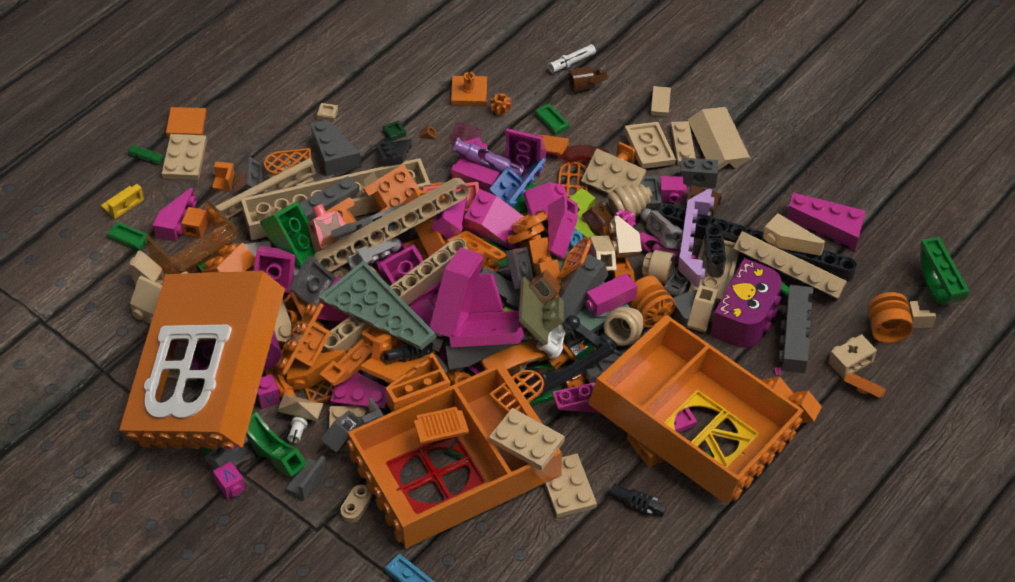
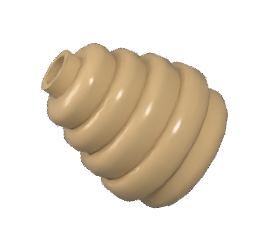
M642 184L638 186L624 185L623 187L614 188L613 192L608 194L607 199L614 216L620 209L623 212L625 210L631 211L634 216H639L641 210H644L646 205L650 204V197L653 195L650 188H645Z
M619 307L612 310L607 315L604 323V333L612 338L618 346L634 344L640 338L643 331L642 314L630 307Z

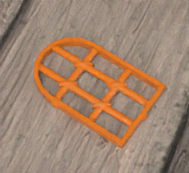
M578 162L564 164L558 174V184H560L561 176H567V183L561 185L566 187L568 198L572 196L569 195L570 188H576V192L580 188L587 191L588 185H579L580 178L584 176V174H580V168L585 172L587 168ZM571 166H578L576 174L570 173ZM568 167L567 172L562 173V170ZM571 176L577 177V184L569 185Z
M523 370L512 376L513 380L517 379L519 381L518 387L524 385L527 388L522 392L523 395L528 392L534 394L527 399L528 403L538 397L543 391V378L535 371ZM523 374H530L524 379L519 377ZM534 375L540 379L532 386L525 383ZM505 382L489 394L507 413L510 411L508 407L517 402L511 390L506 387ZM541 383V388L538 392H535L533 388ZM501 389L507 391L498 399L494 396ZM507 395H511L514 399L507 405L500 402ZM521 405L515 408V410L519 411L521 409Z

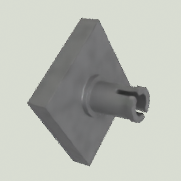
M528 247L506 251L509 265L499 266L498 272L506 271L499 275L504 278L512 276L514 288L519 289L523 277L529 282L535 278Z
M308 256L288 289L306 304L310 305L311 302L321 303L318 297L330 288L336 277L314 257Z

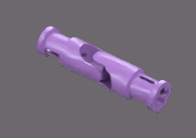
M457 137L451 151L452 153L457 152L464 155L466 159L485 167H490L499 173L508 166L520 177L524 169L523 165L510 162V159L495 155L473 143L468 144L461 141L459 137ZM478 153L485 154L482 160L478 157Z

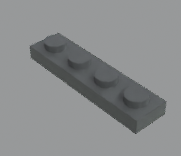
M347 176L299 204L309 221L315 217L312 210L313 207L323 204L326 211L360 192L359 186Z

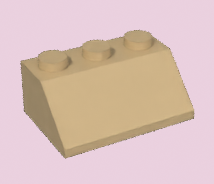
M143 276L138 278L130 306L132 315L136 319L146 321L151 325L162 285Z

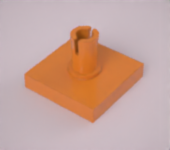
M466 72L464 76H452L451 105L486 106L487 76H475L472 72H470V76L469 72Z

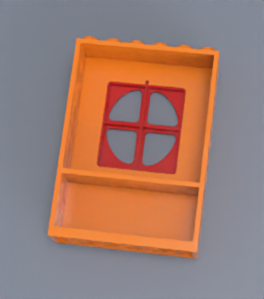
M503 363L348 432L349 441H347V445L351 451L349 452V457L353 464L357 463L360 477L368 482L366 483L368 491L371 495L374 494L377 499L375 501L379 510H384L387 524L389 527L393 526L397 541L399 543L402 542L405 548H409L562 475V452L560 449L557 450L541 471L489 442V436L508 414L489 396L492 391L504 382L517 399V402L509 406L508 409H515L521 405L519 412L542 424ZM501 389L494 396L498 399L507 391ZM507 395L500 402L507 405L514 398L511 395ZM457 407L458 411L462 410L469 434L420 444L414 425V420H417L416 415ZM456 438L457 442L452 450L460 454L465 452L464 458L441 469H436L426 452L431 449H448ZM418 456L426 467L428 474L406 485L401 484L400 475L402 469L410 459ZM467 466L470 470L467 484L458 494L452 495L441 478L446 474ZM429 482H434L444 500L437 503H423L410 498L408 492Z

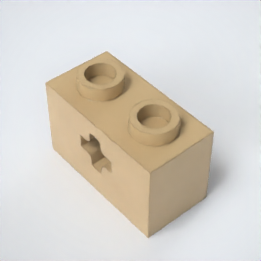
M861 334L856 338H850L842 346L834 347L830 352L828 363L844 379L846 374L855 373L873 363L877 350Z

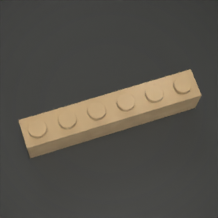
M743 231L734 246L735 251L837 300L847 283L846 280Z

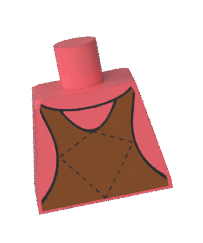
M323 204L312 208L316 218L308 223V229L315 253L350 235L333 237L332 230L346 225L337 211L327 214Z

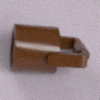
M590 66L568 71V81L572 92L591 89L595 87L596 82L608 80L606 72L600 69L592 70Z

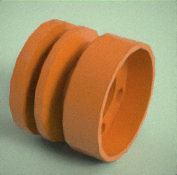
M646 276L635 282L637 285L636 299L627 304L630 308L636 309L642 314L644 327H653L665 315L670 316L673 313L676 302L655 276Z
M896 292L879 294L870 300L867 310L871 321L872 334L877 341L895 343L908 338L912 334L914 326L909 304L904 295Z

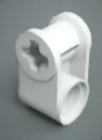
M559 325L548 333V344L543 345L538 341L536 345L537 349L546 352L552 360L556 359L563 349L565 335L563 326Z

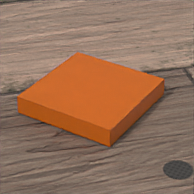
M171 107L166 136L170 137V134L203 135L207 114L206 108Z

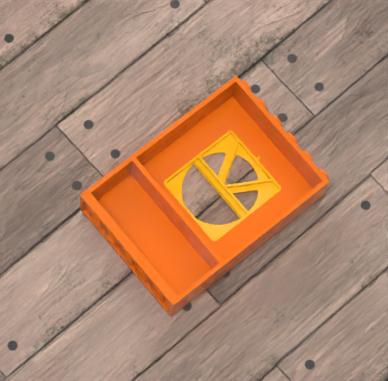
M665 315L596 379L588 403L726 505L732 499L736 501L739 498L743 487L747 489L754 480L753 477L755 475L758 477L765 468L764 465H769L773 461L775 453H780L784 449L786 441L791 442L797 433L794 430L803 421L801 416L804 411L668 315ZM699 406L719 412L691 442L675 431V417L683 409ZM727 418L734 425L738 433L716 428ZM713 435L739 441L737 450L730 456L724 457ZM704 440L707 442L714 458L698 448Z

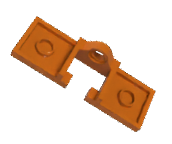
M404 164L363 188L367 197L373 196L381 209L380 212L402 204L415 191H420ZM350 197L326 211L327 214L337 211L345 224L356 222L349 211V208L355 205Z

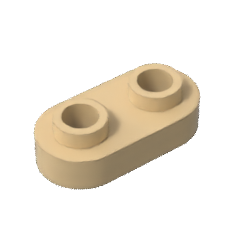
M366 485L355 486L342 504L341 517L345 522H357L369 506L372 495Z

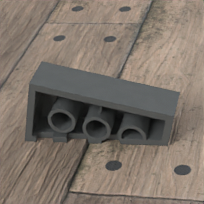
M790 285L786 304H782L781 316H784V320L781 319L780 331H783V335H780L779 346L783 347V350L779 351L778 362H782V370L801 373L806 371L811 325L810 314L812 310V303L810 301L813 287Z

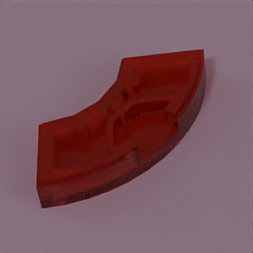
M575 145L567 147L562 156H558L569 163H573L576 161H591L596 149L609 153V151L591 145Z

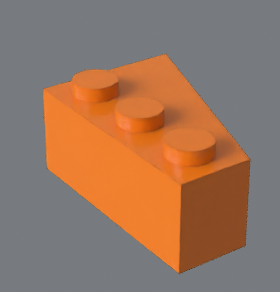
M434 353L429 355L428 359L422 364L418 363L414 366V370L410 373L402 375L386 387V404L391 412L450 386V380Z

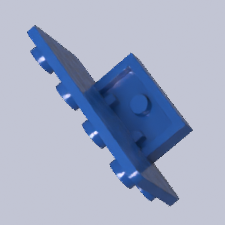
M542 157L529 167L521 177L507 166L486 192L499 197L509 206L513 207L517 203L515 200L517 196H522L526 191L525 186H529L535 180V173L538 174L544 168L543 163L546 159Z

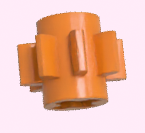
M502 93L495 94L494 99H490L491 111H494L497 115L506 114L507 110H511V98H507Z
M580 372L563 382L562 385L564 389L584 385L586 379L583 372Z

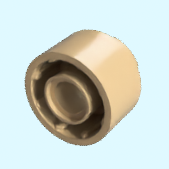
M659 250L647 253L643 262V276H655L661 284L665 285L674 273L675 254Z

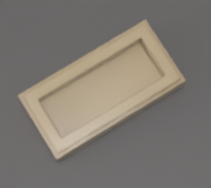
M653 86L651 115L668 117L671 88Z

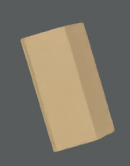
M726 107L702 109L688 119L705 159L718 160V170L728 163L737 169L751 159Z

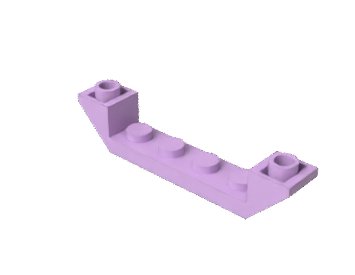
M712 189L705 190L687 202L678 270L695 287H699L700 280H704L705 268H702L703 260L691 259L692 252L688 251L689 248L693 249L694 237H690V235L695 234L696 223H692V221L697 219V214L708 215L709 208H713L715 197H711Z

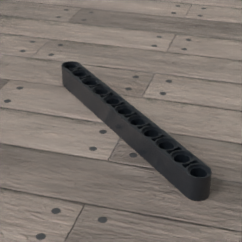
M672 204L661 205L659 213L671 224L678 226L683 231L686 209ZM697 214V219L692 221V223H696L695 234L690 236L704 240L707 225L714 223L722 227L723 237L726 241L736 243L743 231L768 243L763 239V231L716 217ZM781 249L847 282L852 281L854 278L857 263L853 258L823 250V253L819 256Z

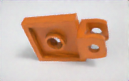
M467 230L446 241L447 244L454 238L464 239L469 250L482 254L481 257H484L481 266L482 270L484 267H487L495 273H499L498 267L500 265L494 261L500 262L506 259L507 256L500 249L490 245Z

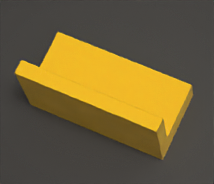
M138 184L133 187H127L103 203L101 208L114 219L118 218L144 200L142 187Z

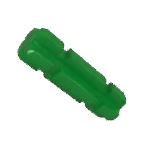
M131 145L128 150L130 155L155 164H160L163 160L162 154L156 152L154 154L153 151L141 147L139 149L136 145Z

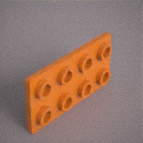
M311 302L310 305L307 304L302 312L304 316L301 322L298 321L295 324L292 338L285 342L283 346L285 351L280 361L273 366L275 367L273 372L286 375L294 358L309 367H313L331 334L329 330L315 323L324 306L323 304Z
M384 333L374 340L372 356L361 365L360 369L369 375L383 379L387 383H393L402 375H407L414 370V366L418 363L422 364L426 361L429 355L432 353L435 355L436 350L432 349L431 354L407 362L394 361L387 364L382 359L383 351L395 349L398 345L406 342L388 333Z

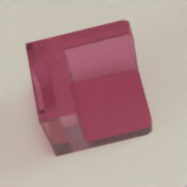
M456 122L451 140L456 141L457 137H459L461 141L465 142L481 136L482 129L467 123Z

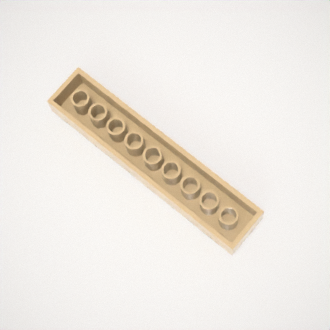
M418 158L401 164L383 166L242 198L241 203L250 238L255 240L267 237L259 221L296 201L301 203L347 176L359 186L360 191L350 197L355 204L349 208L353 217L381 211L373 196L367 197L363 190L365 188L363 180L373 171L378 180L404 164L420 190H423V187L431 186L422 161Z

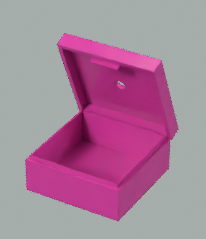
M460 247L444 269L430 323L431 330L450 337L451 347L519 344L527 331V328H523L519 323V310L469 314L484 257H481L482 254Z

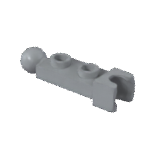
M648 208L642 210L640 219L647 223L646 228L660 240V243L667 248H679L676 238L678 234L683 235V231L678 226L671 224L659 212Z
M394 237L370 249H367L365 246L355 251V254L347 257V261L352 269L362 261L372 264L379 257L383 259L390 255V252H397L401 248V243Z

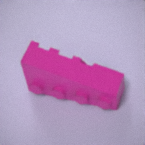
M793 193L787 219L806 230L812 229L816 231L817 235L821 237L827 236L833 239L834 243L838 245L844 244L849 247V250L855 252L866 211Z

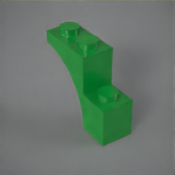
M252 411L246 433L248 441L258 456L271 459L280 475L292 477L307 463L296 447L281 440L264 423L256 411Z

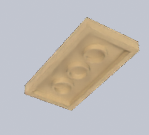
M703 240L698 260H703L702 268H705L704 280H700L699 285L717 289L716 303L719 304L732 281L739 252L734 250L735 242L724 240L726 253L725 270L721 277L715 278L707 272ZM691 283L689 291L698 290L699 287H695Z

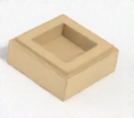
M321 103L317 113V120L328 119L330 122H334L338 112V105Z

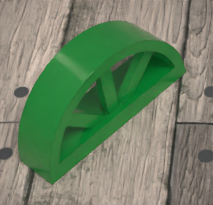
M940 237L921 240L920 260L922 273L933 299L941 305L964 301L970 291Z

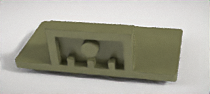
M523 277L520 286L519 323L523 328H527L532 333L535 340L546 345L548 344V333L564 322V301L558 296L554 300H549L543 304L528 287L530 282Z

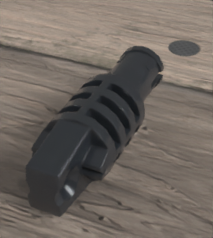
M430 342L422 350L408 343L400 344L395 349L383 351L382 359L387 364L394 361L407 362L431 354L433 343Z
M615 483L610 490L609 496L626 502L628 507L637 509L650 516L655 514L663 517L665 514L666 505L658 502V499L653 496H649L636 489L628 490Z

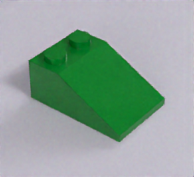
M298 201L281 208L259 221L268 239L279 249L296 255L295 264L298 267L304 264L308 256L314 257L316 254L308 229L309 221Z

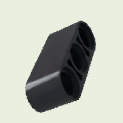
M713 223L706 227L704 248L707 272L710 276L718 278L724 274L726 253L723 229L720 225Z

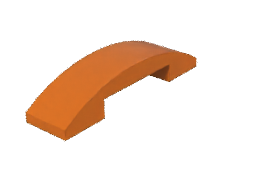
M369 325L361 333L363 338L338 363L333 360L319 375L333 386L349 379L360 370L364 362L371 358L374 340L385 332Z
M534 339L499 351L483 359L481 364L487 370L503 363L507 371L536 360L538 362L549 359V355L543 350L536 348L538 341Z

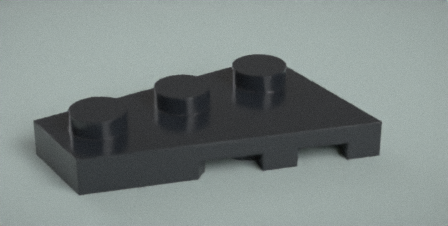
M407 139L395 142L386 140L382 141L381 144H377V152L384 165L390 166L403 163L407 157L406 153H409V148L412 147V140Z

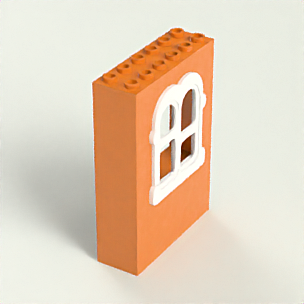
M264 271L165 274L119 431L126 434L128 439L139 442V445L144 448H151V446L164 449L167 446L183 449L184 447L193 449L206 447L213 450L217 449V447L227 450L243 448L285 288ZM197 341H216L207 370H190ZM177 342H189L184 359L182 361H172ZM169 369H180V375L173 396L168 401L160 403ZM205 379L199 398L191 403L184 402L182 394L186 380Z

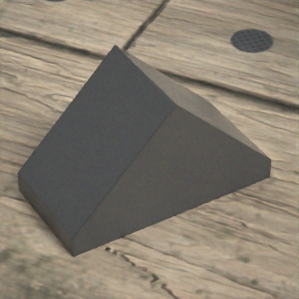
M692 290L673 298L676 306L672 315L686 329L697 290Z

